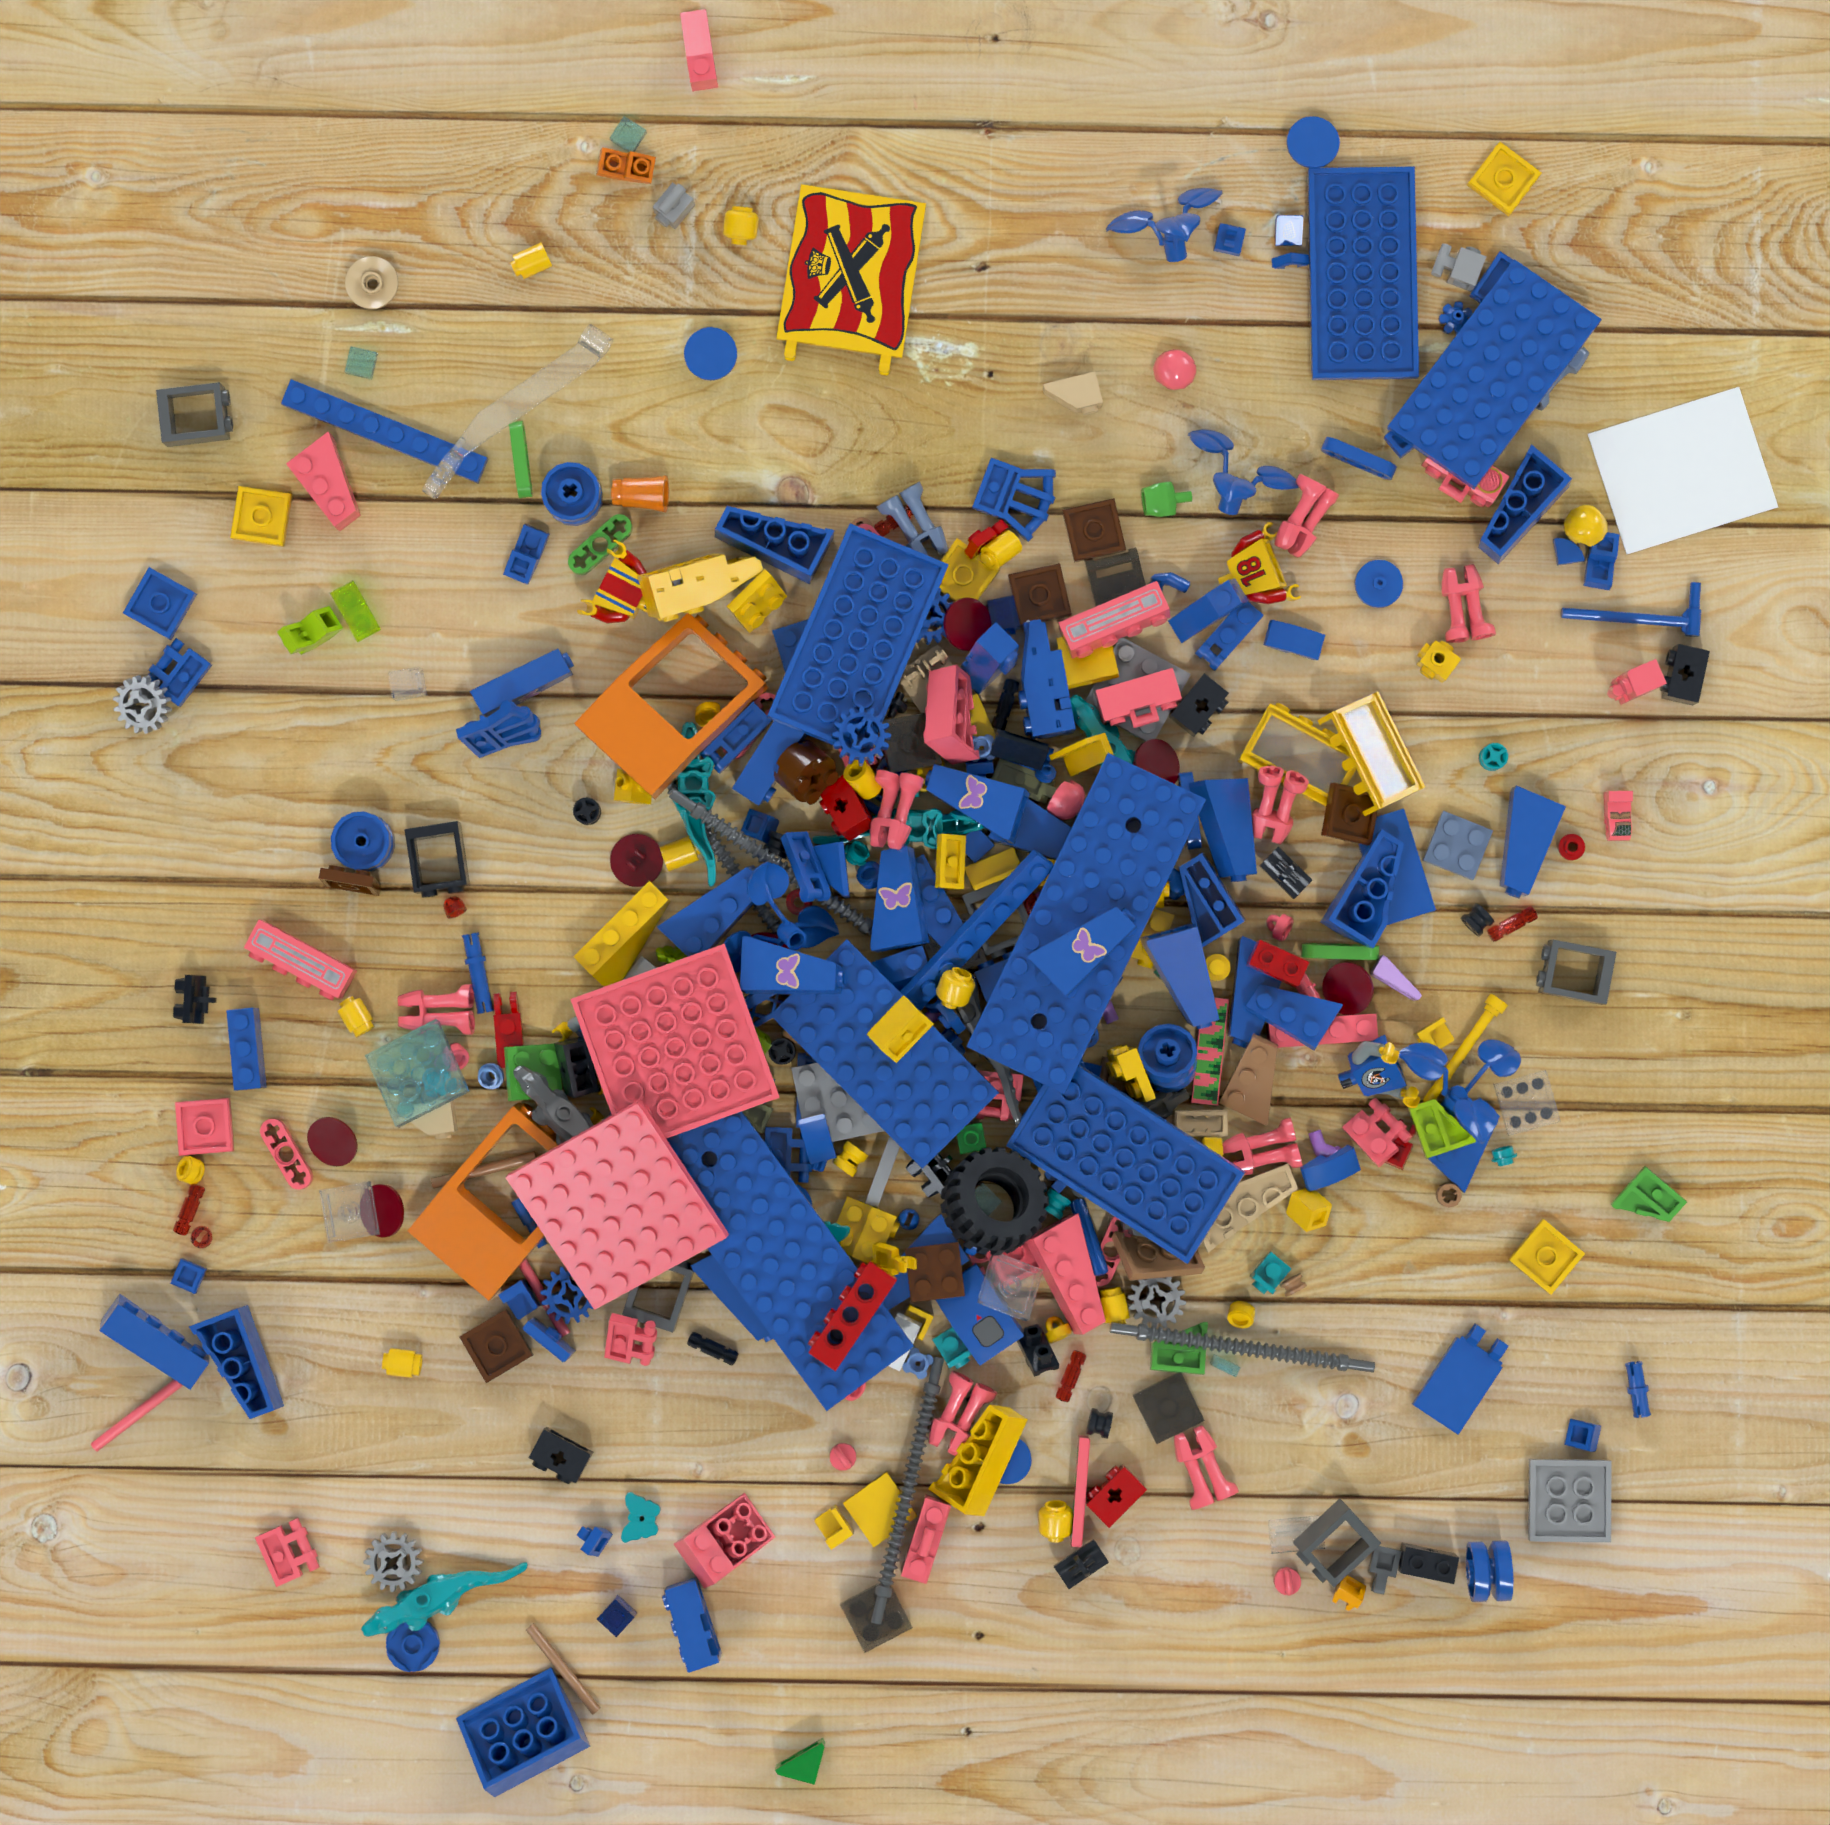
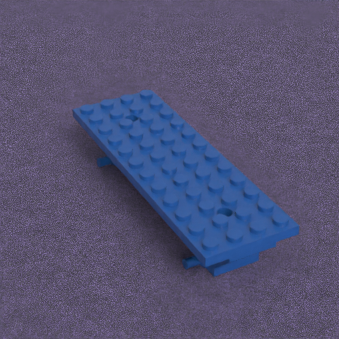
M1110 753L1107 754L966 1047L1063 1094L1066 1093L1206 802L1205 798ZM1117 906L1120 910L1125 907L1136 918L1133 923L1137 928L1068 996H1065L1027 957L1033 951Z
M742 1111L667 1138V1141L729 1233L726 1239L707 1249L826 1411L914 1347V1344L882 1302L836 1371L810 1355L808 1352L811 1346L808 1345V1342L816 1330L822 1333L827 1325L823 1322L824 1318L831 1308L838 1309L842 1303L838 1298L847 1285L851 1288L857 1281L854 1274L858 1268ZM862 1284L858 1288L859 1295L862 1298L868 1299L874 1294V1290L869 1284ZM847 1307L843 1310V1316L848 1321H855L859 1317V1313L854 1307ZM833 1329L828 1333V1339L833 1344H839L843 1341V1334L841 1331Z

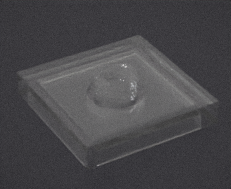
M371 1181L319 1190L328 1243L380 1234Z
M1004 1254L991 1255L977 1303L1023 1321H1028L1043 1270Z

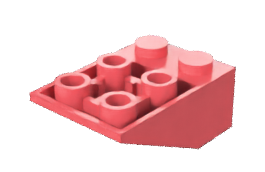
M743 1493L675 1542L674 1546L703 1588H707L725 1577L773 1540L775 1536L747 1495Z

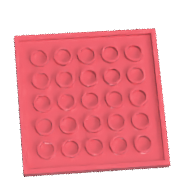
M725 944L570 999L611 1115L641 1100L667 1139L780 1098Z
M641 1100L636 1101L510 1172L505 1177L594 1310L717 1244L729 1235Z

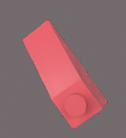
M706 9L680 13L692 92L718 88Z

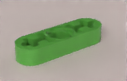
M523 421L509 422L518 497H533Z
M622 514L614 515L575 549L568 558V565L572 572L577 575H585L609 555L607 549L603 552H597L593 549V542L597 538H605L608 541L607 548L612 551L618 547V544L612 543L611 538L604 533L608 529L611 534L616 529L614 524L617 521L619 523L626 522L624 526L626 531L624 533L618 531L613 535L617 541L623 543L633 530L630 519ZM588 547L590 552L597 558L592 560L591 556H589L585 560L587 565L585 568L580 566L575 568V558L578 556L581 559L588 554L584 549Z
M1302 943L1301 957L1379 960V945H1375L1372 949L1362 944Z

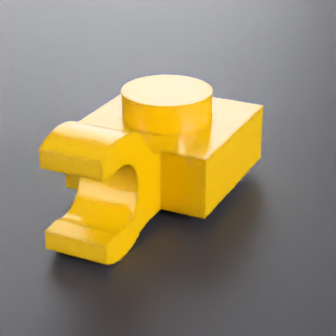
M882 1242L872 1244V1261L893 1276L899 1274V1272L906 1273L907 1268L917 1269V1259L912 1256H899V1248Z

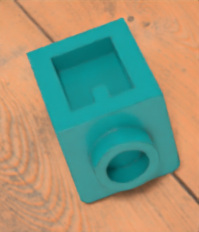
M1270 1251L1250 1275L1255 1280L1252 1285L1263 1294L1267 1291L1274 1294L1275 1289L1290 1272L1291 1268Z
M953 1327L932 1339L949 1368L955 1366L956 1369H959L970 1361L968 1357L972 1354Z

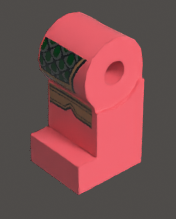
M1633 791L1604 792V824L1607 841H1629L1631 839V802H1633Z

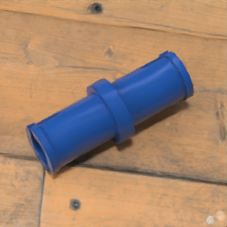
M1635 1361L1625 1363L1629 1382L1627 1393L1631 1394L1634 1418H1639V1415H1641V1418L1651 1415L1647 1397L1649 1386L1645 1384L1642 1361H1637L1636 1364Z

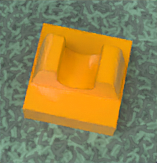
M1347 1575L1336 1585L1332 1601L1335 1604L1339 1599L1347 1602L1345 1609L1348 1611L1354 1607L1358 1609L1363 1602L1367 1586Z

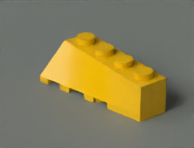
M649 881L573 957L604 987L622 981L671 901Z
M990 1404L971 1429V1436L965 1443L960 1444L956 1450L958 1452L951 1463H947L941 1470V1477L937 1482H933L928 1489L963 1514L985 1516L1028 1419L1010 1407Z

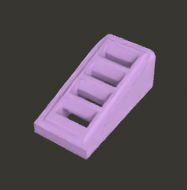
M1379 956V960L1374 964L1370 975L1412 1001L1419 1000L1422 995L1386 956Z

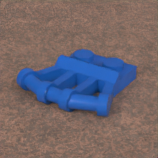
M991 458L972 509L1004 520L1024 540L1029 542L1033 538L1032 534L1049 517V514H1047L1049 506L1055 501L1053 478L1056 477V470H1023ZM1020 478H1043V492L1019 483ZM1015 491L1039 499L1038 508L1035 509L1012 500ZM1011 508L1033 518L1023 527L1008 513V510Z
M509 700L503 701L500 709L490 716L484 717L479 715L480 720L470 721L463 727L456 729L458 739L479 758L510 746L536 742L541 738L540 719L527 706L519 707Z

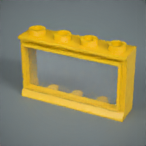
M1378 691L1317 720L1319 725L1332 719L1338 734L1330 738V743L1333 747L1344 743L1350 755V758L1342 762V768L1348 771L1356 767L1362 779V782L1354 786V792L1357 795L1368 792L1374 804L1373 807L1363 811L1364 816L1425 788L1421 775L1417 771L1409 751L1405 747L1398 729L1386 708L1385 702Z
M1277 702L1275 705L1270 703L1237 762L1240 764L1246 763L1257 769V772H1259L1261 767L1265 766L1283 768L1284 773L1280 783L1283 787L1287 771L1292 770L1302 774L1309 781L1306 791L1302 793L1304 798L1311 802L1316 801L1326 807L1330 783L1348 785L1356 770V767L1348 771L1342 768V762L1350 758L1344 743L1333 747L1330 743V738L1336 735L1334 732L1323 728L1321 731L1312 726L1314 722L1302 715H1299L1297 718L1289 714L1290 709Z

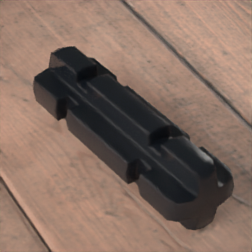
M1006 679L1003 687L1004 692L1001 693L995 712L997 715L994 716L992 721V728L1005 730L1008 722L1006 719L1010 715L1015 700L1014 693H1017L1019 682Z
M692 1332L687 1341L688 1346L694 1349L699 1348L701 1352L718 1360L721 1358L724 1360V1363L734 1365L739 1355L737 1351L730 1348L727 1350L725 1349L726 1346L707 1337L704 1339L702 1335L696 1332Z

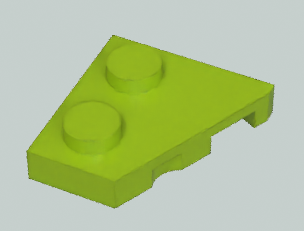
M1435 1099L1420 1103L1416 1108H1408L1426 1159L1476 1142L1475 1138L1452 1115H1449L1444 1110V1107Z

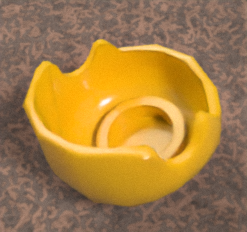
M1590 505L1573 508L1564 521V532L1575 544L1583 543L1589 547L1594 546L1603 540L1608 531L1607 520L1596 507Z

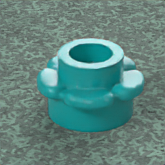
M854 841L852 844L845 846V857L850 864L858 866L866 864L870 852L864 843Z
M1503 1146L1491 1151L1493 1156L1491 1161L1497 1162L1498 1166L1514 1163L1513 1158L1517 1157L1513 1146Z

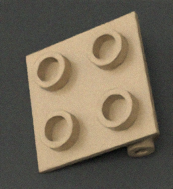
M938 644L908 664L900 682L924 718H926V686L929 671L952 666L947 654Z

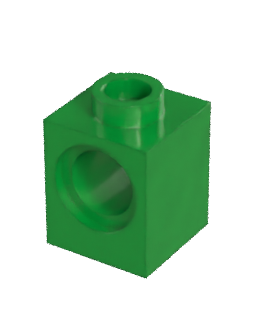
M982 1122L966 1125L957 1134L960 1154L980 1151L982 1148H986Z

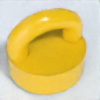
M713 701L699 704L695 709L696 723L704 727L721 711L720 704Z
M189 1155L183 1157L177 1166V1179L192 1185L200 1182L205 1171L203 1161Z
M1244 1301L1231 1303L1227 1315L1229 1323L1237 1328L1252 1326L1255 1318V1308L1250 1303Z
M1051 1316L1046 1320L1045 1326L1048 1332L1044 1335L1050 1344L1068 1337L1073 1332L1069 1323L1064 1324L1062 1319L1057 1316ZM1052 1323H1056L1058 1327L1053 1328Z

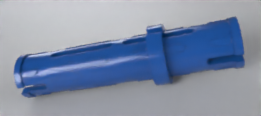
M479 932L471 934L473 945L471 944L470 934L462 935L467 956L465 965L469 966L477 1014L485 1013L483 1002L486 1012L494 1011L484 966L486 957L482 956Z

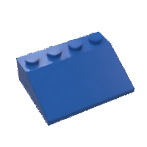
M552 1667L456 1718L482 1786L493 1797H497L590 1747L581 1722Z

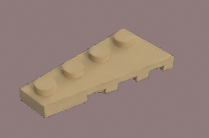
M1288 1163L1239 1182L1203 1240L1207 1252H1210L1217 1245L1298 1189Z

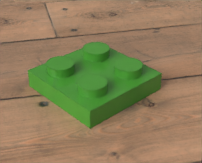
M554 1044L504 1047L508 1101L531 1099L522 1091L519 1082L513 1074V1070L518 1065L544 1075L552 1091L556 1089L562 1090L561 1074Z

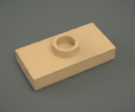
M1173 1110V1125L1193 1137H1228V1110Z

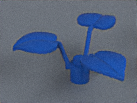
M1212 188L1188 190L1178 198V203L1184 205L1182 214L1161 219L1155 224L1151 220L1153 218L1151 212L1130 211L1116 217L1107 226L1106 232L1111 230L1117 233H1135L1149 226L1156 234L1159 245L1164 246L1166 260L1168 262L1182 261L1187 257L1185 241L1189 240L1191 233L1200 224V216L1188 213V210L1191 207L1203 208L1212 204L1223 192L1222 190Z
M1205 429L1188 433L1191 441L1201 450L1210 453L1221 452L1223 455V472L1214 474L1213 482L1221 495L1218 509L1225 514L1237 515L1242 500H1247V498L1256 494L1255 485L1258 482H1263L1265 486L1273 489L1287 490L1299 488L1296 484V479L1290 473L1275 466L1259 467L1257 469L1259 476H1256L1252 482L1235 477L1228 473L1229 453L1227 450H1232L1234 444L1227 436L1217 431Z
M765 862L758 866L749 878L747 894L749 899L758 906L769 901L770 906L782 921L777 928L778 939L758 934L752 937L747 931H738L730 935L724 944L735 973L741 971L742 936L775 943L778 946L785 944L791 950H798L800 948L814 947L830 937L839 935L838 927L832 916L819 906L804 908L798 915V923L789 922L773 899L781 897L786 892L789 886V876L786 870L777 864Z
M1490 1039L1483 1041L1478 1047L1477 1053L1480 1060L1486 1064L1483 1065L1466 1088L1456 1085L1448 1089V1069L1444 1067L1448 1058L1440 1048L1429 1043H1415L1403 1048L1398 1057L1403 1059L1416 1075L1429 1081L1437 1080L1443 1075L1441 1094L1444 1095V1098L1440 1105L1444 1107V1110L1449 1115L1456 1116L1462 1126L1480 1144H1483L1498 1123V1115L1487 1102L1483 1100L1472 1101L1471 1098H1468L1467 1094L1488 1068L1499 1077H1507L1514 1074L1521 1063L1518 1051L1499 1040Z

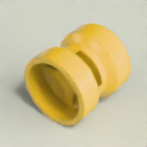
M847 1140L843 1146L842 1153L836 1155L837 1158H834L832 1163L851 1177H854L858 1171V1165L864 1162L869 1155Z

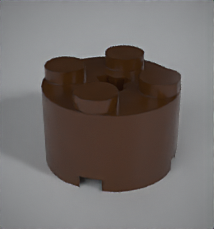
M804 740L806 743H793L780 755L776 763L779 769L777 773L774 771V778L780 786L798 801L807 802L809 805H812L819 800L820 794L827 786H831L837 781L839 774L836 772V765L831 757L810 740Z

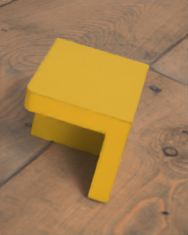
M1444 1017L1438 1018L1413 1034L1418 1043H1429L1440 1049L1454 1041L1453 1035L1445 1024L1447 1021Z
M1304 1188L1292 1192L1286 1214L1304 1231L1309 1232L1326 1226L1332 1204L1317 1190L1308 1191Z
M909 1303L904 1315L922 1323L916 1337L919 1340H923L934 1314Z
M834 1505L814 1520L824 1535L825 1542L830 1550L854 1534L853 1529L837 1505Z

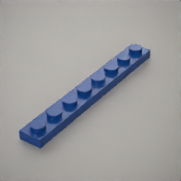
M292 379L281 402L285 407L478 484L488 462V458Z
M1033 849L900 991L902 995L907 997L921 1011L936 995V988L942 974L946 970H952L953 967L961 968L1050 874L1054 866L1053 863Z

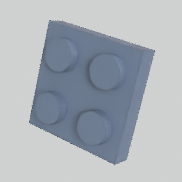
M1442 811L1422 861L1469 880H1474L1493 830Z

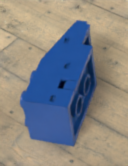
M1040 619L1028 620L1023 623L1025 638L1020 676L1022 691H1019L1018 694L1020 709H1026L1027 717H1024L1023 720L1025 736L1030 735L1031 739L1037 741L1074 734L1076 728L1061 649L1050 651L1045 622H1041Z

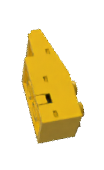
M712 553L637 575L648 616L657 618L658 621L663 620L667 622L679 618L678 613L681 612L694 614L704 611V605L721 599L751 578L757 577L763 568L761 561L756 559L755 556H739L726 560L725 554Z

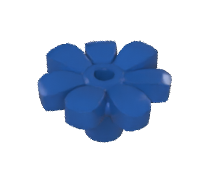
M1459 301L1455 302L1453 307L1450 304H1446L1442 309L1445 314L1439 316V323H1446L1443 328L1446 334H1450L1454 330L1457 335L1468 321V317L1472 315V310L1470 308L1463 310V303Z

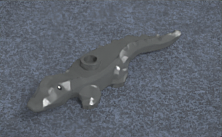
M972 974V979L975 982V988L969 1003L964 1007H956L955 1009L971 1036L983 1013L978 998L977 978L974 974ZM985 1056L1001 1080L1008 1108L1017 1125L1021 1122V1113L1018 1108L1019 1102L1015 1096L1013 1076L1010 1074V1068Z
M518 1065L513 1070V1074L519 1082L522 1091L538 1104L536 1109L532 1110V1120L542 1126L548 1125L556 1133L557 1145L594 1126L589 1114L581 1113L568 1100L567 1095L562 1090L556 1089L552 1091L549 1088L548 1081L544 1075L521 1065Z

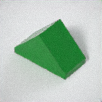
M821 1738L776 1764L775 1771L777 1775L815 1785L825 1748L824 1739Z

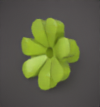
M672 946L656 949L658 960L667 964L688 957L677 946H675V949Z

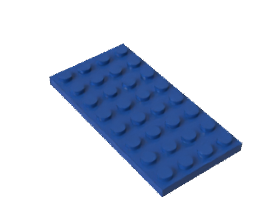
M1415 166L1309 168L1308 218L1312 380L1418 379Z
M1514 259L1390 422L1387 429L1475 490L1602 319Z
M850 523L767 718L831 745L838 741L832 739V733L839 732L833 728L834 723H842L839 718L840 714L843 713L848 717L849 708H853L855 713L859 712L860 706L864 707V712L866 713L873 708L875 717L880 714L883 715L882 723L949 564ZM862 720L852 721L851 724L855 725L862 722ZM872 724L873 732L878 734L877 728ZM866 727L858 735L857 745L865 738ZM843 735L846 745L851 749L849 739ZM871 748L863 749L860 753L869 752Z
M846 939L826 959L842 967V971H845L846 983L844 987H841V994H791L771 1016L923 1169L999 1091L934 1026L897 1063L881 1051L867 1033L903 995Z
M1080 1064L1065 1094L1043 1084L1006 1145L1187 1264L1193 1258L1246 1173Z

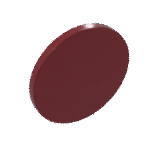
M968 597L960 598L948 607L944 616V631L947 639L954 647L959 650L970 651L976 641L991 627V618L987 608L977 599Z
M1150 739L1143 742L1137 748L1134 756L1135 766L1173 784L1177 782L1178 773L1180 772L1179 759L1174 749L1167 742L1161 739Z
M631 834L623 837L615 844L610 855V866L613 874L620 882L631 887H643L649 881L653 882L657 879L663 868L664 860L659 848L660 846L652 838L643 834Z
M1342 962L1336 964L1328 970L1323 979L1322 990L1325 1000L1343 1004L1339 1014L1356 1015L1364 1011L1372 1001L1374 993L1372 979L1368 972L1356 963Z
M322 1117L317 1119L308 1130L307 1141L309 1148L321 1162L339 1167L350 1163L356 1156L358 1149L356 1136L352 1129L343 1121L333 1117Z
M387 1184L371 1186L362 1197L361 1217L369 1232L381 1238L390 1237L396 1234L403 1224L404 1205L398 1192Z

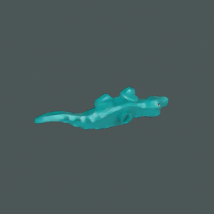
M1078 695L1070 697L1074 721L1086 733V738L1106 733L1114 756L1134 765L1136 751L1128 750L1119 739L1120 735L1117 726H1110V723L1103 725L1096 707Z
M685 722L681 735L686 739L692 738L698 732L696 725L693 722ZM702 750L676 778L678 779V791L695 803L701 802L708 811L712 809L716 799V795L709 790L708 778L711 776L714 764L708 756L701 760ZM673 801L681 815L689 838L705 860L708 872V885L712 887L716 883V863L713 850L706 836L705 823L702 824L700 818L696 820L690 816V811Z
M936 808L909 810L906 824L912 829L905 842V846H908L910 842H923L924 846L937 849V834L951 833L953 835H963L981 830L984 827L957 810L949 814H943ZM893 809L891 819H894L897 809ZM870 829L860 834L856 838L852 839L851 841L862 838L864 836H870ZM837 834L812 837V841L820 845L842 841L844 843L851 842L844 836H838Z
M524 1562L502 1572L464 1571L456 1574L430 1575L426 1584L414 1590L400 1592L396 1597V1605L379 1608L364 1623L361 1630L364 1636L370 1637L389 1633L399 1627L400 1624L406 1622L410 1630L419 1631L426 1625L428 1618L438 1613L449 1616L459 1605L461 1595L475 1587L508 1581L524 1572L528 1564Z

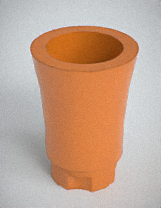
M668 476L623 478V480L613 479L611 487L612 504L666 513L669 503Z

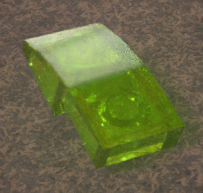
M354 581L330 592L334 603L356 642L381 630Z

